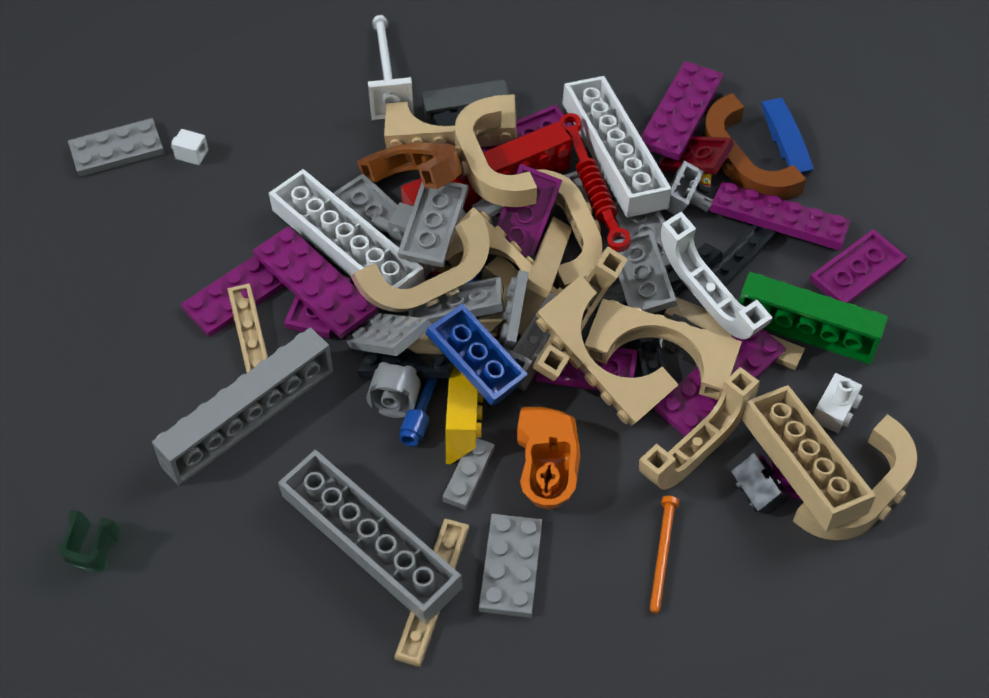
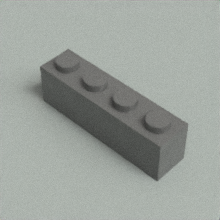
M505 79L421 92L422 108L426 123L433 125V115L446 111H450V113L458 112L457 108L467 106L477 100L498 95H509Z

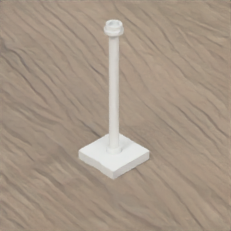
M378 15L372 23L378 33L384 80L368 82L372 120L385 119L386 103L408 102L409 110L414 116L411 77L392 79L385 31L388 21L384 16Z

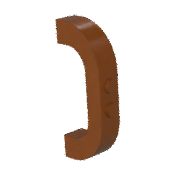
M733 93L720 98L710 107L706 117L703 137L731 138L725 129L741 122L744 106ZM735 142V145L721 166L724 174L729 176L736 186L753 189L758 193L776 196L782 200L791 199L803 194L806 178L795 165L779 171H766L758 168Z
M407 143L375 152L357 161L361 174H364L372 182H377L401 171L419 170L424 188L431 189L441 188L455 180L462 173V166L456 147L451 144Z

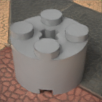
M386 362L380 363L374 372L366 399L369 406L373 408L374 405L379 409L378 413L392 418L405 417L408 410H414L421 388V381L416 375V369L411 366L403 367Z

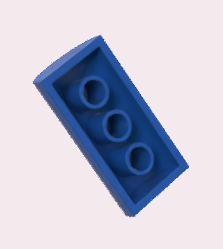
M464 304L452 310L426 330V335L491 406L497 405L508 397L528 376L523 368Z

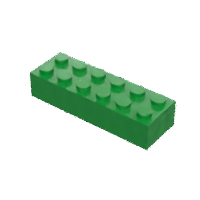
M749 272L739 299V303L744 307L758 300L773 317L769 325L763 328L764 330L869 365L873 361L888 316L877 311L861 308L855 304L846 303L830 296H824L808 289H802L753 272Z

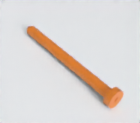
M664 496L661 501L664 514L650 610L654 614H657L661 608L674 510L679 508L680 501L674 496Z

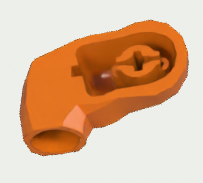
M522 407L517 429V442L519 446L525 448L526 459L520 480L522 491L537 507L543 509L558 508L569 501L577 484L580 465V445L575 418L559 410L544 407Z

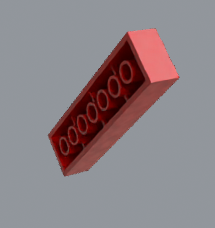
M555 122L485 151L483 154L489 167L503 175H515L520 164L535 170H549L561 173L570 168L572 138L559 122ZM461 173L455 180L451 181L468 185L469 190L462 209L465 213L472 209V205L483 199L471 187L467 175ZM421 178L401 186L402 203L414 206L422 183Z

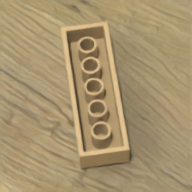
M789 385L746 401L742 421L826 532L869 514L876 495Z

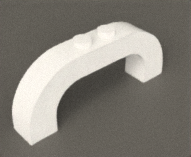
M682 212L676 214L662 224L661 240L673 269L692 294L724 330L739 339H748L769 325L773 317L758 300L744 307L710 270L696 250L694 244L696 228Z

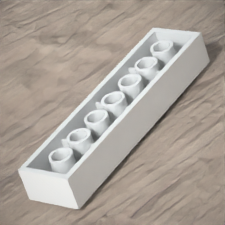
M601 76L565 83L563 105L568 113H575L580 117L582 128L579 134L593 159L596 160L602 175L625 216L628 218L668 209L672 189L606 78Z
M304 169L269 192L272 210L350 277L353 273L376 263L385 281L395 288L410 289L425 282L424 268L414 261L398 258V246Z

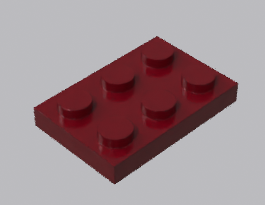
M692 136L679 161L662 156L657 165L661 172H677L683 162L686 161L704 171L703 174L716 175L735 144L732 138Z

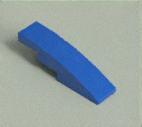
M783 98L761 102L773 143L777 142L781 158L786 159L788 167L795 165L801 174L812 172L814 168L807 148Z

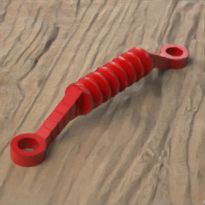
M575 113L565 114L560 118L559 123L572 138V143L579 159L576 171L582 181L581 183L587 198L590 200V205L593 207L592 210L597 221L604 222L610 232L607 237L609 247L616 252H624L631 245L630 233L618 226L615 220L618 211L611 199L612 197L600 173L598 164L595 159L589 158L579 134L582 128L580 117ZM569 122H575V125L571 127L565 126ZM618 237L625 238L621 243L613 242Z

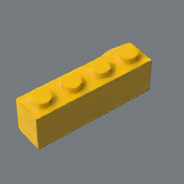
M455 366L449 378L446 464L454 463L475 449L476 438H481L482 423H477V420H482V405H478V403H483V396Z

